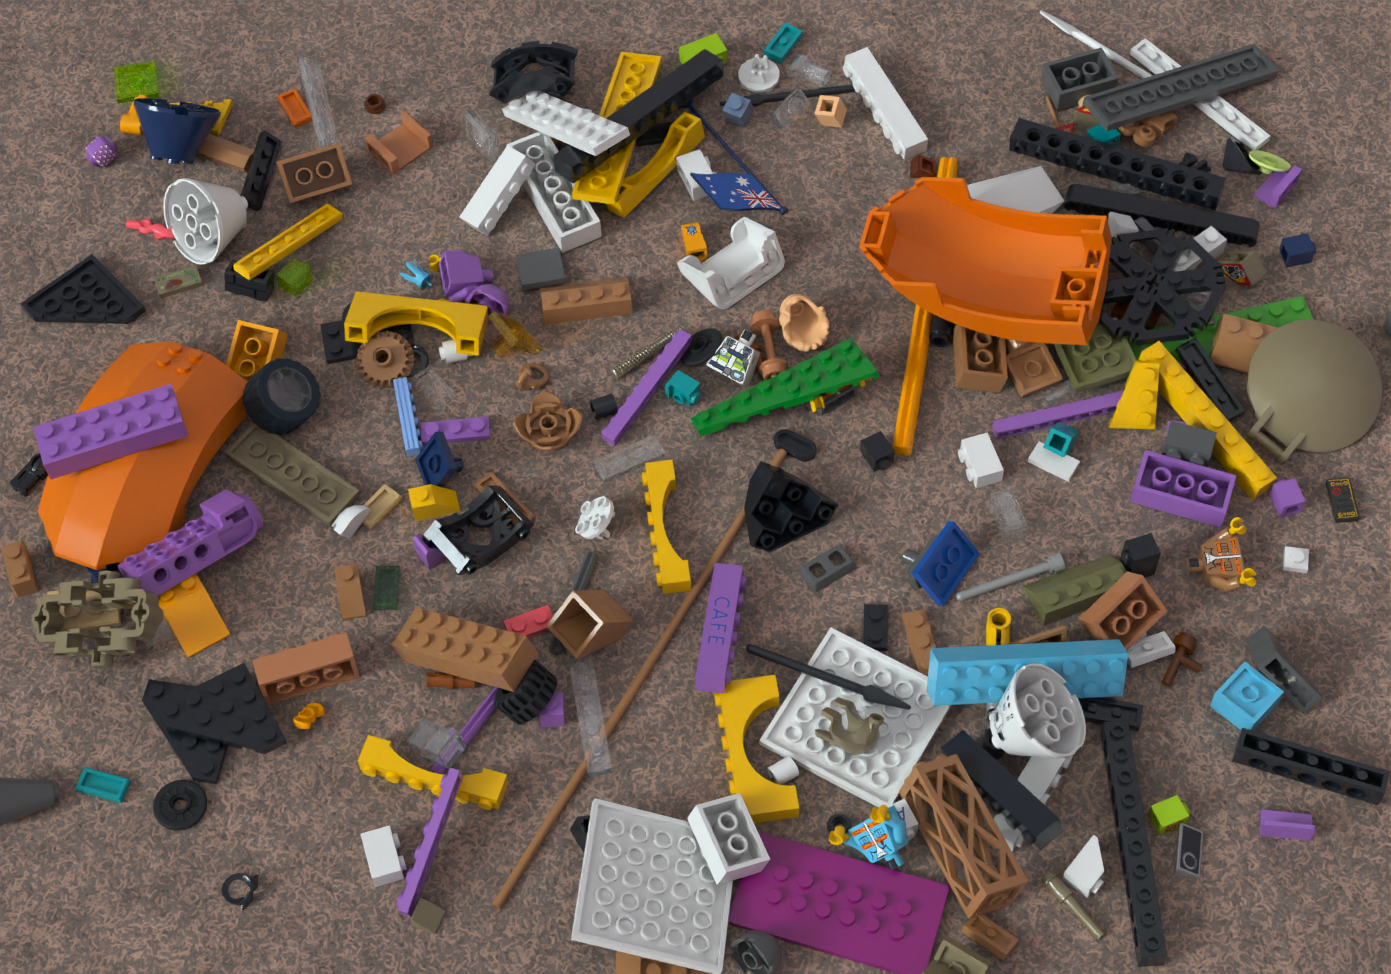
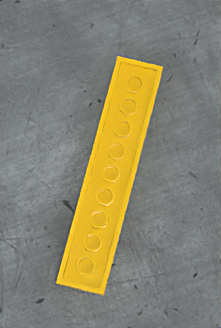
M621 52L599 116L609 117L653 86L662 64V56ZM636 139L608 158L600 166L587 173L583 178L576 181L572 191V199L615 205Z

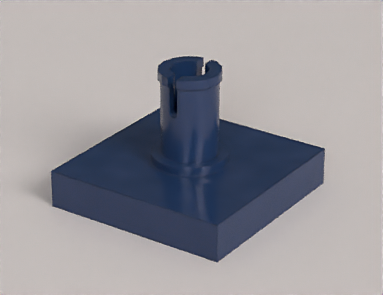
M435 432L415 458L424 485L432 484L444 487L455 472H461L463 469V462H458L462 461V459L453 458L444 432Z

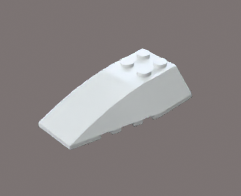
M1041 166L967 185L971 198L1016 210L1053 214L1064 203V199Z

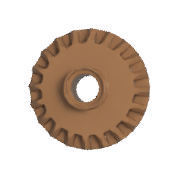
M377 332L369 339L368 343H362L358 349L356 367L360 376L368 384L373 383L374 387L381 384V388H385L387 385L391 388L394 387L393 379L404 378L410 375L414 365V353L409 342L396 332ZM388 354L387 361L379 363L380 356Z

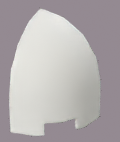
M364 505L350 506L338 515L331 526L341 536L351 538L372 509Z

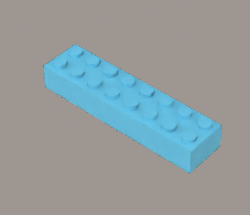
M1119 639L931 648L927 693L934 706L998 703L1015 673L1028 664L1037 663L1053 669L1066 681L1064 686L1068 689L1071 696L1074 694L1077 698L1123 696L1128 652Z

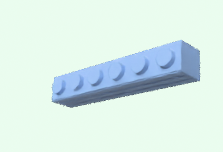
M407 377L393 379L407 456L418 455L423 446L422 441L418 440V437H421L420 430L416 429V426L419 424L417 417H414L416 408L415 405L412 406L414 397L413 393L410 394V390H412L411 382H408Z

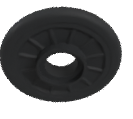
M709 328L692 335V342L689 348L680 358L681 363L692 367L710 360L722 344L723 337L721 332L717 329Z
M176 780L166 784L159 790L153 802V813L156 820L163 827L170 830H185L194 826L202 819L207 809V796L204 790L197 783L190 780ZM185 800L187 804L184 809L175 810V802Z

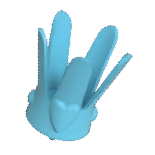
M416 259L414 261L421 270L412 263L406 262V266L417 277L403 272L400 273V276L415 283L421 289L428 285L432 286L430 284L432 275L425 272Z

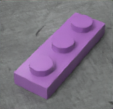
M489 416L421 423L422 446L427 444L435 432H444L447 443L491 439Z

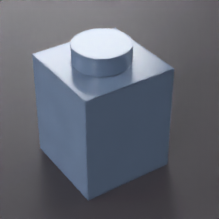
M731 93L722 109L725 120L743 128L754 111L751 100L735 93Z

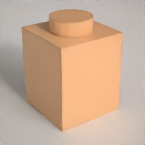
M820 95L815 116L822 125L842 128L847 108L840 97Z

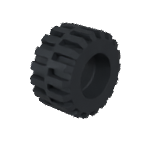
M534 659L514 692L501 688L497 689L494 705L516 724H525L541 713L550 702L556 690L557 678Z

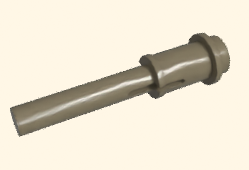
M1049 871L1041 879L1044 883L1042 886L1044 888L1047 887L1061 904L1064 902L1099 940L1105 935V932L1071 896L1073 892L1060 880L1058 872Z

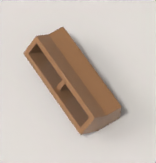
M209 134L198 154L201 157L247 173L255 150Z

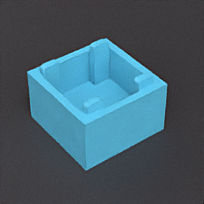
M1244 662L1215 692L1210 707L1238 729L1246 728L1255 731L1279 705L1284 691L1248 663Z

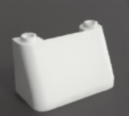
M743 217L732 226L730 234L733 242L703 263H700L699 259L693 255H688L677 262L680 272L714 306L720 309L729 308L777 275L784 267L785 260L775 231L746 217Z

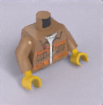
M1239 517L1232 519L1230 523L1231 528L1226 527L1205 541L1200 547L1198 558L1187 559L1188 572H1201L1204 584H1210L1212 587L1224 592L1243 587L1245 583L1250 587L1255 586L1257 581L1252 576H1255L1256 573L1251 568H1244L1238 536L1234 537L1235 533L1239 535L1246 533L1247 528L1244 525L1237 528L1239 524L1243 523V520Z

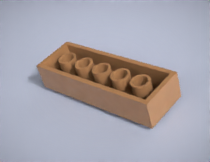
M417 607L391 645L401 659L407 663L512 692L516 690L538 654V651L526 635Z

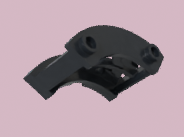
M539 41L522 43L520 47L506 49L491 62V67L495 70L493 88L489 91V96L505 104L514 97L530 91H550L565 96L575 84L574 68L578 49L557 42L539 44ZM538 63L544 67L537 72H519L526 65Z
M488 485L476 499L467 505L469 510L461 515L456 512L448 517L435 519L422 536L428 543L433 542L457 568L455 570L457 575L473 574L476 570L488 565L509 550L519 540L526 539L531 533L530 529L534 526V523L512 502L501 486ZM499 500H500V501L505 505V507H506V509H504V510L501 511V512H500V508H499V505H498V501H499ZM512 513L519 523L512 530H509L507 527L513 523V520L506 519L502 521V519ZM484 514L487 516L486 520H480V517ZM472 524L478 528H487L493 525V535L490 544L475 545L467 543L469 537L468 526ZM462 532L464 535L460 538V534L457 533Z

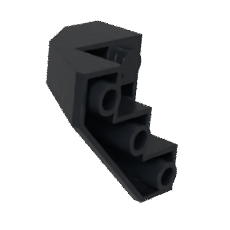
M760 461L749 481L744 506L750 545L767 552H772L826 526L838 504L804 480L779 467Z

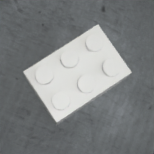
M740 793L698 804L688 816L689 824L717 885L759 873L770 861V857Z

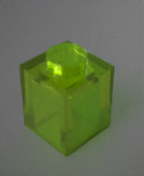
M293 258L276 274L278 284L285 291L296 297L313 281L312 270L306 262H300Z

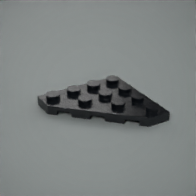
M93 254L20 303L22 309L35 322L129 324L146 312L145 307Z
M245 663L155 706L166 729L177 732L178 730L189 733L190 736L221 741L223 744L237 748L245 747L261 754H267L287 744L282 731Z
M148 679L142 702L193 781L217 784L228 745L213 739L206 740L190 736L189 733L178 730L177 732L167 730L155 707L196 686Z

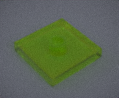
M155 61L114 67L116 100L118 104L132 102L139 94L145 95L148 98L160 97Z

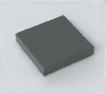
M559 248L516 255L523 290L566 283Z

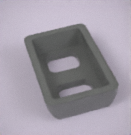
M837 545L801 566L798 574L809 588L816 593L855 570L856 564L841 545ZM836 552H839L846 560L839 566H835L828 558ZM816 564H821L826 571V574L819 578L814 577L809 568Z

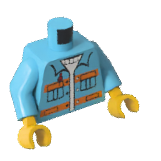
M881 805L879 809L873 807L870 818L849 829L848 833H845L846 830L843 826H837L829 834L828 840L830 843L840 845L844 841V844L860 851L872 863L885 858L891 870L904 864L898 850L906 846L909 841L906 833V822L899 818L894 805L889 808L886 805Z

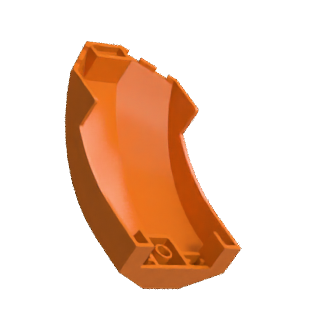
M921 177L908 190L904 191L902 189L890 197L888 203L880 208L876 206L869 211L859 245L860 250L894 289L923 309L959 326L1000 338L1035 343L1088 344L1099 322L1107 287L1112 238L1107 216L1037 213L993 205L971 198L964 178Z
M164 341L130 345L96 381L76 413L172 384L189 436L54 479H50L48 475L38 514L44 524L48 540L52 544L54 555L95 570L105 569L107 564L117 562L121 564L125 558L140 553L147 545L157 543L164 539L168 533L185 527V505L193 489L219 448L247 416L246 408L243 404V391L247 381L213 355L176 342Z

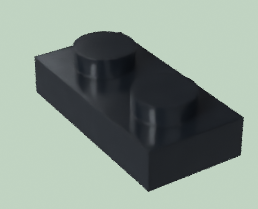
M864 604L863 644L877 651H887L888 605Z

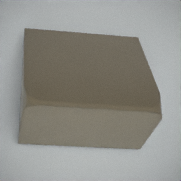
M420 898L411 917L412 926L436 934L446 911L426 899Z

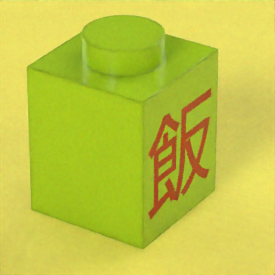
M1178 795L1152 805L1148 812V817L1159 836L1178 829L1180 823L1187 824L1190 815L1188 806L1185 802H1181Z

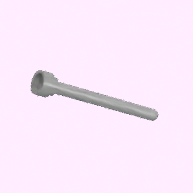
M1060 553L1050 555L1049 559H1046L1044 563L960 591L956 594V599L964 601L1047 571L1050 573L1062 572L1065 570L1063 558Z

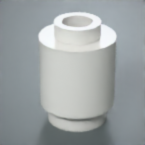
M454 340L442 342V347H438L441 360H446L447 364L467 360V357L473 356L456 353V343Z

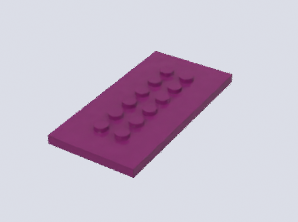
M758 831L770 861L761 872L740 879L729 913L728 925L749 931L759 929L779 940L892 973L922 974L929 964L948 896L949 885Z

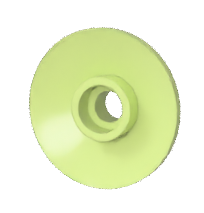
M1252 150L1249 153V157L1260 166L1259 170L1263 173L1271 174L1272 171L1287 172L1291 168L1287 161L1274 154L1259 150Z

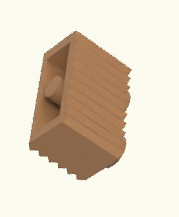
M24 541L2 546L1 551L8 581L15 596L20 598L39 592L30 553Z

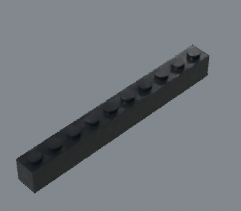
M706 49L699 52L606 118L628 127L630 136L597 156L568 145L553 155L555 172L571 183H575L580 178H583L587 173L600 166L608 158L646 133L657 123H660L682 105L724 76L723 59Z

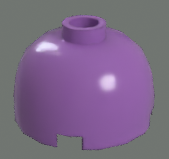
M483 284L475 287L465 300L467 304L488 306V318L492 317L494 312H496V318L488 321V324L495 325L496 328L505 322L510 309L509 299L505 291L493 284Z

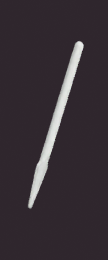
M1040 10V14L1064 32L1093 49L1102 47L1107 58L1143 79L1153 76L1077 30L1074 26Z

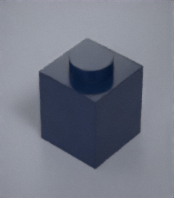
M1307 233L1283 238L1279 252L1287 268L1311 263L1316 253V246L1310 240Z

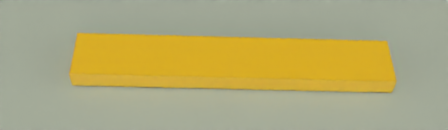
M328 203L234 263V270L248 280L253 279L341 221L343 213Z

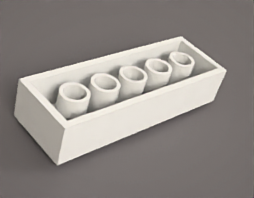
M537 132L507 144L526 155L535 164L531 174L527 176L522 185L562 253L602 237L600 220L589 201L572 199L575 183H571L555 172L553 155L559 151L550 136Z

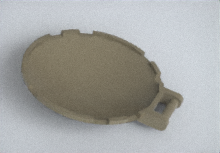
M1299 320L1279 327L1259 344L1248 367L1247 393L1256 412L1254 414L1257 421L1248 430L1246 435L1250 439L1254 438L1277 457L1276 460L1281 464L1285 462L1294 450L1327 453L1350 446L1370 429L1381 406L1382 380L1373 355L1358 337L1345 328L1331 322ZM1263 428L1280 442L1285 449L1282 450L1259 430Z

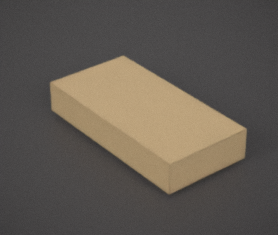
M384 484L364 504V506L372 510L362 524L372 531L403 499L402 496Z

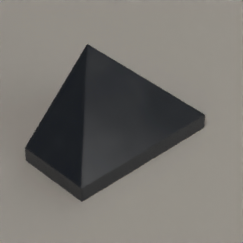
M1231 137L1227 139L1222 166L1224 170L1255 175L1261 174L1262 172L1249 157V153L1243 144Z

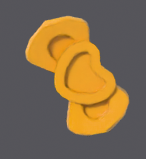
M309 703L307 707L303 708V711L298 713V716L293 718L294 725L299 729H310L311 723L315 722L316 718L324 716L325 710L319 703Z

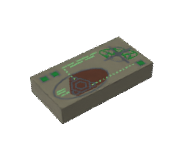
M196 265L154 278L160 299L203 286Z

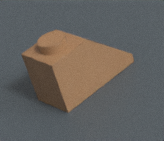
M358 563L334 567L343 620L367 617Z

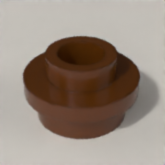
M378 94L369 95L364 102L365 110L371 114L381 113L386 106L385 100Z

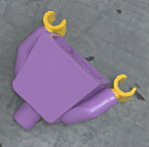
M460 249L453 251L445 250L441 257L434 254L429 257L430 270L433 272L440 271L445 297L449 298L448 300L438 299L440 301L461 303L466 300L475 287L483 285V282L491 283L493 280V271L482 269L479 257L469 255Z

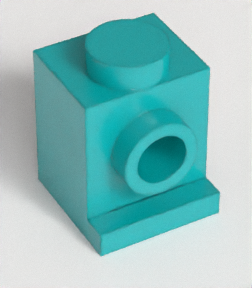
M678 370L665 385V397L669 399L672 396L677 403H684L689 407L692 404L696 405L701 398L700 383Z

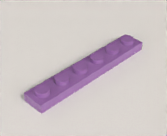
M450 768L448 774H444L441 780V794L433 802L432 811L434 813L431 821L428 820L425 824L423 843L417 846L414 855L416 862L414 867L409 869L406 876V883L408 884L405 892H401L397 900L398 911L402 915L412 917L463 779V775L459 770Z

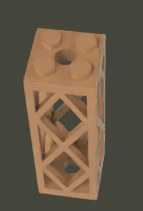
M957 754L951 756L941 755L934 761L927 763L926 761H921L915 764L910 775L904 780L899 793L902 799L905 798L919 823V830L968 919L1011 905L1029 881ZM957 787L968 794L967 814L962 811ZM928 803L933 807L937 828L927 822ZM982 817L986 825L988 826L990 832L984 828ZM959 826L966 837V845L959 835ZM974 833L978 835L979 842L975 837ZM935 839L941 844L943 853L941 852ZM988 843L999 850L998 869L992 864ZM958 858L964 863L968 884L958 878Z

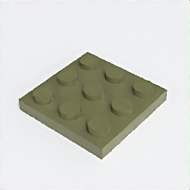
M1100 323L1097 324L1087 345L1053 344L1075 393L1129 377L1136 361V357L1126 337L1124 336L1121 341H1118L1117 334L1114 339Z

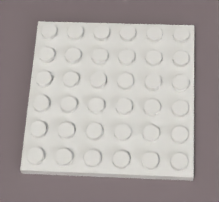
M830 627L807 665L864 686L874 685L909 704L911 709L907 710L869 702L864 699L863 695L802 673L759 740V745L783 758L790 756L795 764L878 808L881 805L889 806L897 800L904 780L912 772L913 766L919 763L952 705L934 706L927 693L928 676ZM837 697L852 701L863 720L872 713L884 717L883 724L879 726L880 737L877 745L869 753L852 755L815 735V729L829 731L831 721L821 715L825 707L836 710L842 715V726L847 731L848 719L846 711L832 704Z
M595 798L591 807L571 940L707 973L721 974L733 881L719 885L716 884L688 821Z

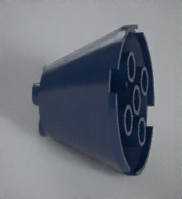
M134 99V107L150 151V159L163 160L165 158L167 163L180 164V162L193 164L194 158L221 116V112L218 109L180 101V105L170 104L165 99Z

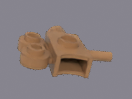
M1168 111L1116 129L1123 135H1133V140L1136 144L1149 147L1154 143V140L1160 142L1165 131L1174 129L1178 116Z

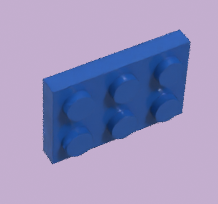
M948 521L911 574L937 605L944 606L980 553L955 521Z

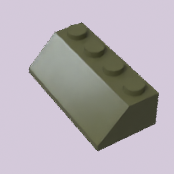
M1106 555L1023 586V589L1042 625L1045 626L1088 610L1127 571L1122 562L1110 555Z

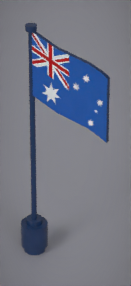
M693 98L678 108L688 107L696 117L700 118L703 125L747 173H690V176L720 210L779 211L781 215L788 212L786 206H782L691 105Z

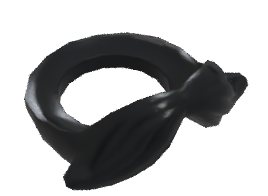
M236 873L228 877L222 886L224 899L231 904L241 906V909L244 910L251 903L253 892L258 887V874L250 877L245 874ZM234 880H242L251 890L245 897L235 899L228 895V885Z

